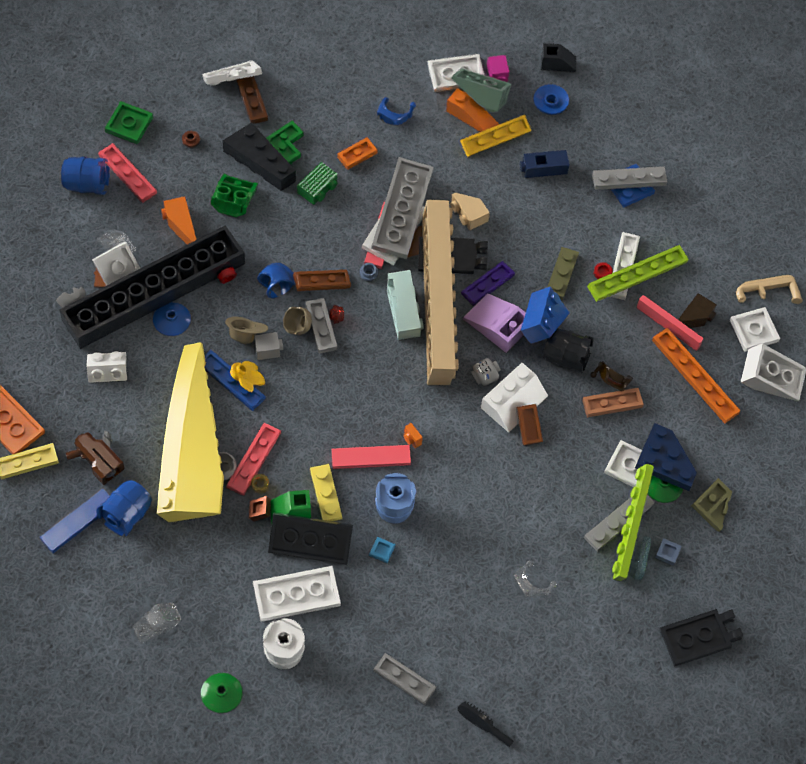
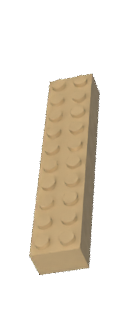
M427 200L422 216L427 385H450L452 379H455L459 365L458 359H455V353L458 351V342H454V336L457 335V324H454L456 307H453L456 291L452 290V285L455 284V274H452L454 257H451L454 241L450 240V235H453V224H450L452 208H449V201Z

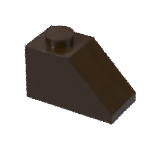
M697 293L678 320L689 328L705 326L708 321L712 322L717 313L714 311L717 304Z

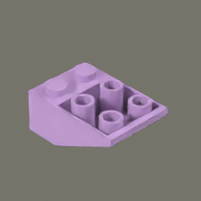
M487 293L463 317V320L507 353L524 335L521 332L526 312L514 304Z

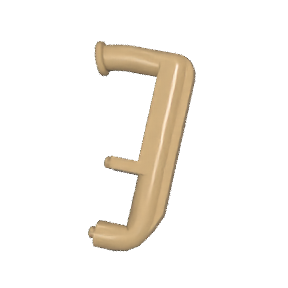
M791 275L747 281L736 290L738 302L744 303L746 300L745 292L758 290L761 299H765V290L789 286L793 297L792 303L800 304L803 301L796 280Z

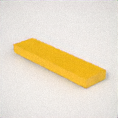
M522 115L464 138L460 142L466 156L469 157L529 133L532 130L526 116Z

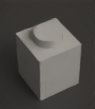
M277 332L254 335L257 360L280 357V350H283L282 339H278Z

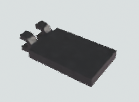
M419 237L418 271L424 272L423 237ZM450 238V240L454 241V249L451 252V257H454L452 273L474 274V269L487 270V257L477 259V254H487L488 241H481L475 244V239Z
M717 609L660 627L659 630L674 667L730 649L732 647L731 642L742 640L743 633L741 628L728 632L725 624L733 622V618L736 617L733 609L721 614L718 613Z

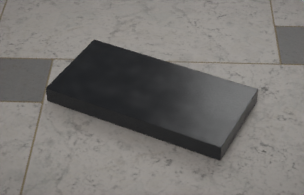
M273 513L268 553L347 565L353 525Z

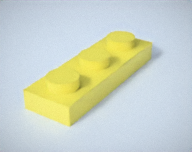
M51 443L0 458V479H6L58 464L54 444Z
M330 465L311 467L310 473L322 520H341L342 514Z

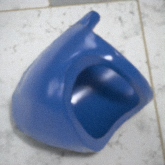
M272 263L266 266L257 277L259 283L268 288L267 296L269 298L278 297L271 290L277 283L281 287V295L288 292L295 285L294 273L283 263Z

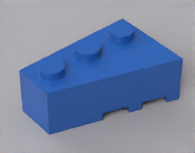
M551 287L531 293L521 332L530 344L550 338L570 313L560 300L559 295Z

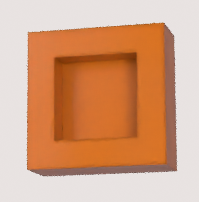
M412 423L406 425L404 430L405 441L409 445L412 444L415 449L421 446L423 438Z

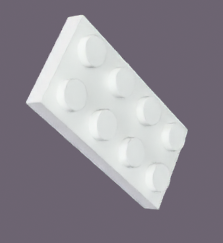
M332 566L253 581L261 622L341 606Z

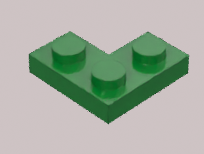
M290 121L266 138L289 164H292L301 157V153L292 143L303 137L304 132L293 121Z

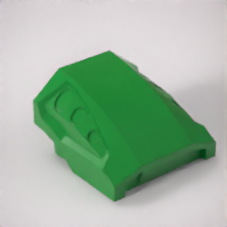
M223 174L211 198V205L222 214L233 217L244 215L258 188V183Z

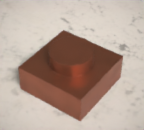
M265 496L251 500L249 519L254 522L270 517L271 499Z

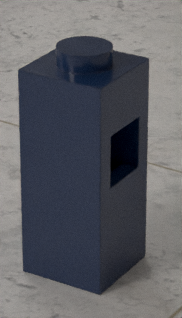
M566 150L524 154L523 161H520V171L524 172L525 178L568 174L569 160Z

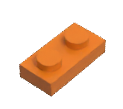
M366 137L337 153V158L349 170L376 155L377 148Z

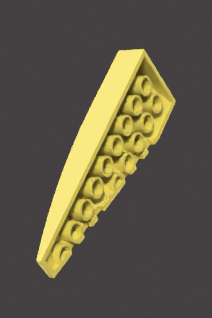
M201 342L185 345L183 348L169 407L156 513L168 522L221 514L224 475L220 467L222 462L221 456L218 454L217 447L219 443L215 435L216 424L213 406L209 397L211 393L207 385L208 374L205 371L206 361Z

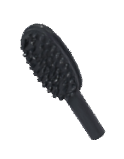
M467 701L458 706V712L466 720L483 731L490 732L508 747L512 745L514 740L493 726L492 719L489 720L490 717H486L487 714L483 715L484 711L481 713V709L478 711V707L475 709L476 706L472 707L473 704L469 705Z

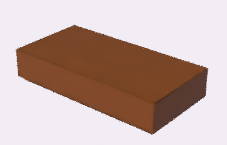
M536 404L516 407L523 445L543 442Z

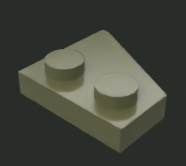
M718 478L691 506L719 532L723 528L722 524L727 514L728 502L731 499L732 491Z

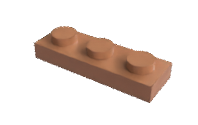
M639 388L583 397L582 400L587 417L643 408L644 405Z

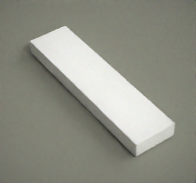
M622 232L613 273L634 264L640 236ZM628 289L609 297L625 300Z

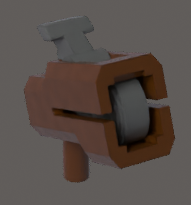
M104 431V438L98 440L89 432L80 434L75 440L76 450L66 452L67 460L77 457L86 459L92 466L94 476L103 485L112 480L113 475L117 476L125 469L124 463L110 448L112 438L108 431Z

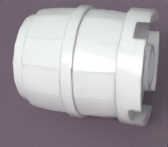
M282 618L276 622H271L265 628L263 634L264 653L271 665L279 669H290L297 665L305 649L304 633L301 626L294 620ZM280 640H288L289 642L282 644Z

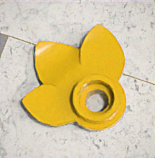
M244 361L243 363L236 362L232 365L230 370L231 376L239 381L245 390L252 393L254 385H265V379L257 371L258 366L255 363Z

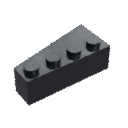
M252 122L223 140L224 153L235 158L240 164L250 168L252 172L259 174L264 180L280 191L296 182V170Z

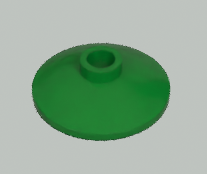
M652 476L647 494L655 501L670 503L680 497L683 489L671 483L663 484L661 479Z
M217 673L210 676L204 682L201 689V698L209 710L216 713H226L235 709L240 703L243 693L242 686L233 675ZM224 688L225 692L220 694L218 693V689Z

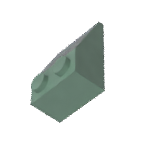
M461 68L452 75V80L481 107H485V110L498 112L506 104L511 83Z

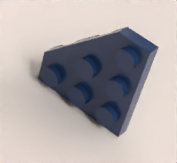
M654 423L635 469L645 464L654 466L652 476L690 491L697 474L674 432Z

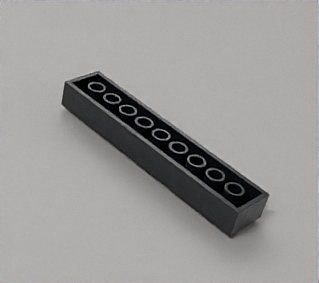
M225 225L61 308L62 321L78 347L82 349L217 279L218 274L229 267L237 269L244 265L245 253Z

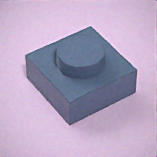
M663 538L655 558L674 566L682 546Z

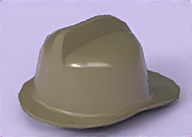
M229 317L225 321V324L229 327L230 337L243 344L251 343L255 338L254 335L268 330L267 325L243 317Z

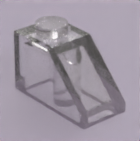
M109 229L96 239L106 251L123 242H127L132 253L136 251L131 240L123 231Z

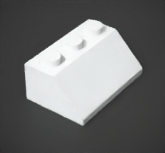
M521 363L482 399L481 409L509 433L519 424L516 407L532 404L538 406L548 397V394L537 375Z

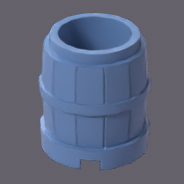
M388 474L377 484L376 508L379 516L386 522L401 523L410 516L414 508L415 485L404 474Z

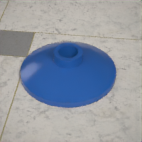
M548 84L536 90L534 104L541 112L555 115L567 108L569 96L560 86Z
M173 302L157 309L153 316V324L157 331L167 336H176L183 333L191 322V315L188 309L179 303ZM171 314L175 315L173 318L168 317Z

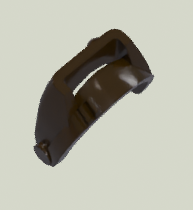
M600 361L597 368L590 374L592 378H595L599 371L601 379L619 391H624L633 380V377L630 375L625 377L617 373L604 361Z

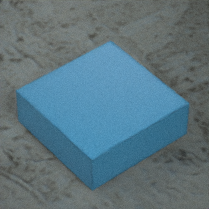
M377 537L369 556L388 563L396 544Z

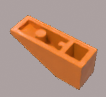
M457 88L448 98L446 112L476 130L482 132L499 125L483 107L462 90Z
M185 197L163 201L164 208L161 209L163 220L167 219L168 226L186 244L197 240Z

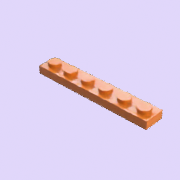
M668 328L653 337L652 341L724 424L740 413V409Z

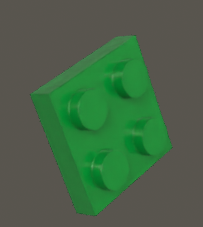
M120 101L105 126V132L138 145L153 119V113Z

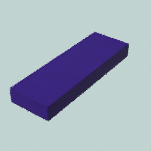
M501 261L462 290L461 294L472 306H475L487 293L491 294L515 276V272L504 261Z

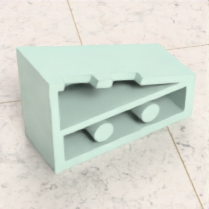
M411 271L388 273L387 295L398 340L420 337L424 326L423 320L419 318L418 314L420 309L415 298L416 292L412 282Z

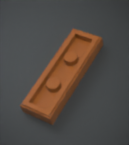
M347 270L300 271L293 274L297 291L348 289L351 287Z

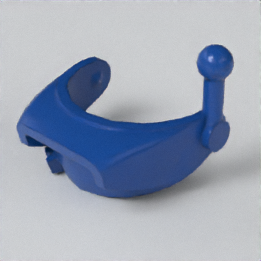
M384 97L377 112L380 120L383 119L388 124L400 125L413 116V109L416 107V103H410L408 113L398 114L387 109L385 104L389 98Z

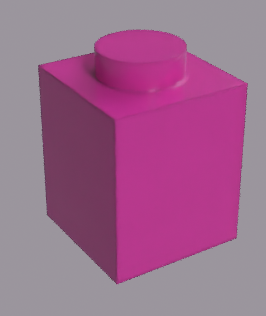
M506 55L488 57L487 69L489 77L508 82L509 68Z

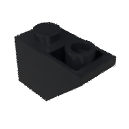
M543 43L541 70L576 72V55L561 44Z

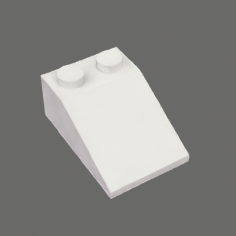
M760 344L748 350L741 383L754 390L799 401L806 367L772 348Z

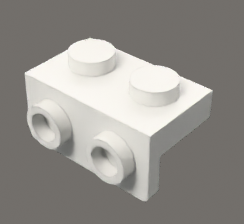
M115 351L103 354H87L88 382L126 381V352Z

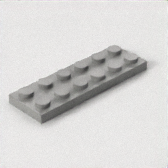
M401 157L398 158L371 249L407 259L434 167Z

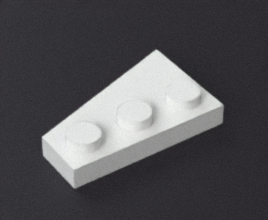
M249 61L202 75L205 83L213 86L224 81L261 75L262 71L261 67L254 61Z

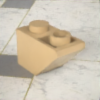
M459 193L452 194L451 208L459 214L463 226H467L469 230H472L489 221L490 212L481 199Z

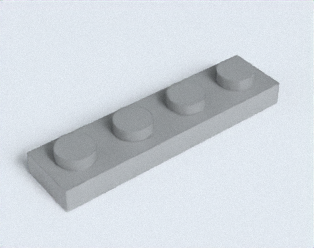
M665 167L596 170L592 174L595 190L667 185Z
M648 495L643 514L655 503ZM631 497L584 535V539L597 552L622 532L624 524L627 523L626 511L628 506L631 505Z

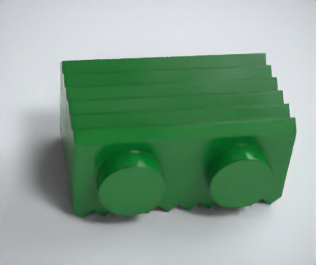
M321 162L297 184V193L315 205L325 198L329 190L335 189L338 184V174Z

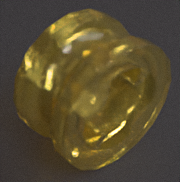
M257 474L252 478V489L256 493H264L269 489V479L267 476ZM258 480H260V482H262V480L264 481L263 487H260V485L259 487H257Z

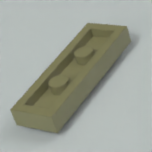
M561 247L548 287H551L559 295L560 300L564 298L579 255L578 251Z

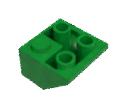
M309 490L289 491L272 499L270 506L271 525L273 513L311 518Z

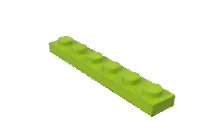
M678 245L589 283L587 287L596 302L686 264L689 259L681 246Z
M649 464L638 468L635 475L637 482L631 491V505L628 506L626 511L627 523L622 528L621 534L623 539L618 545V559L612 568L614 580L622 581L627 579L654 466Z

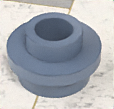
M365 263L360 268V276L366 281H372L377 278L378 269L372 263Z

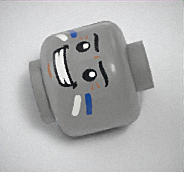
M485 358L473 365L471 373L478 385L488 386L499 379L498 372L501 369L496 361L492 362L489 358Z

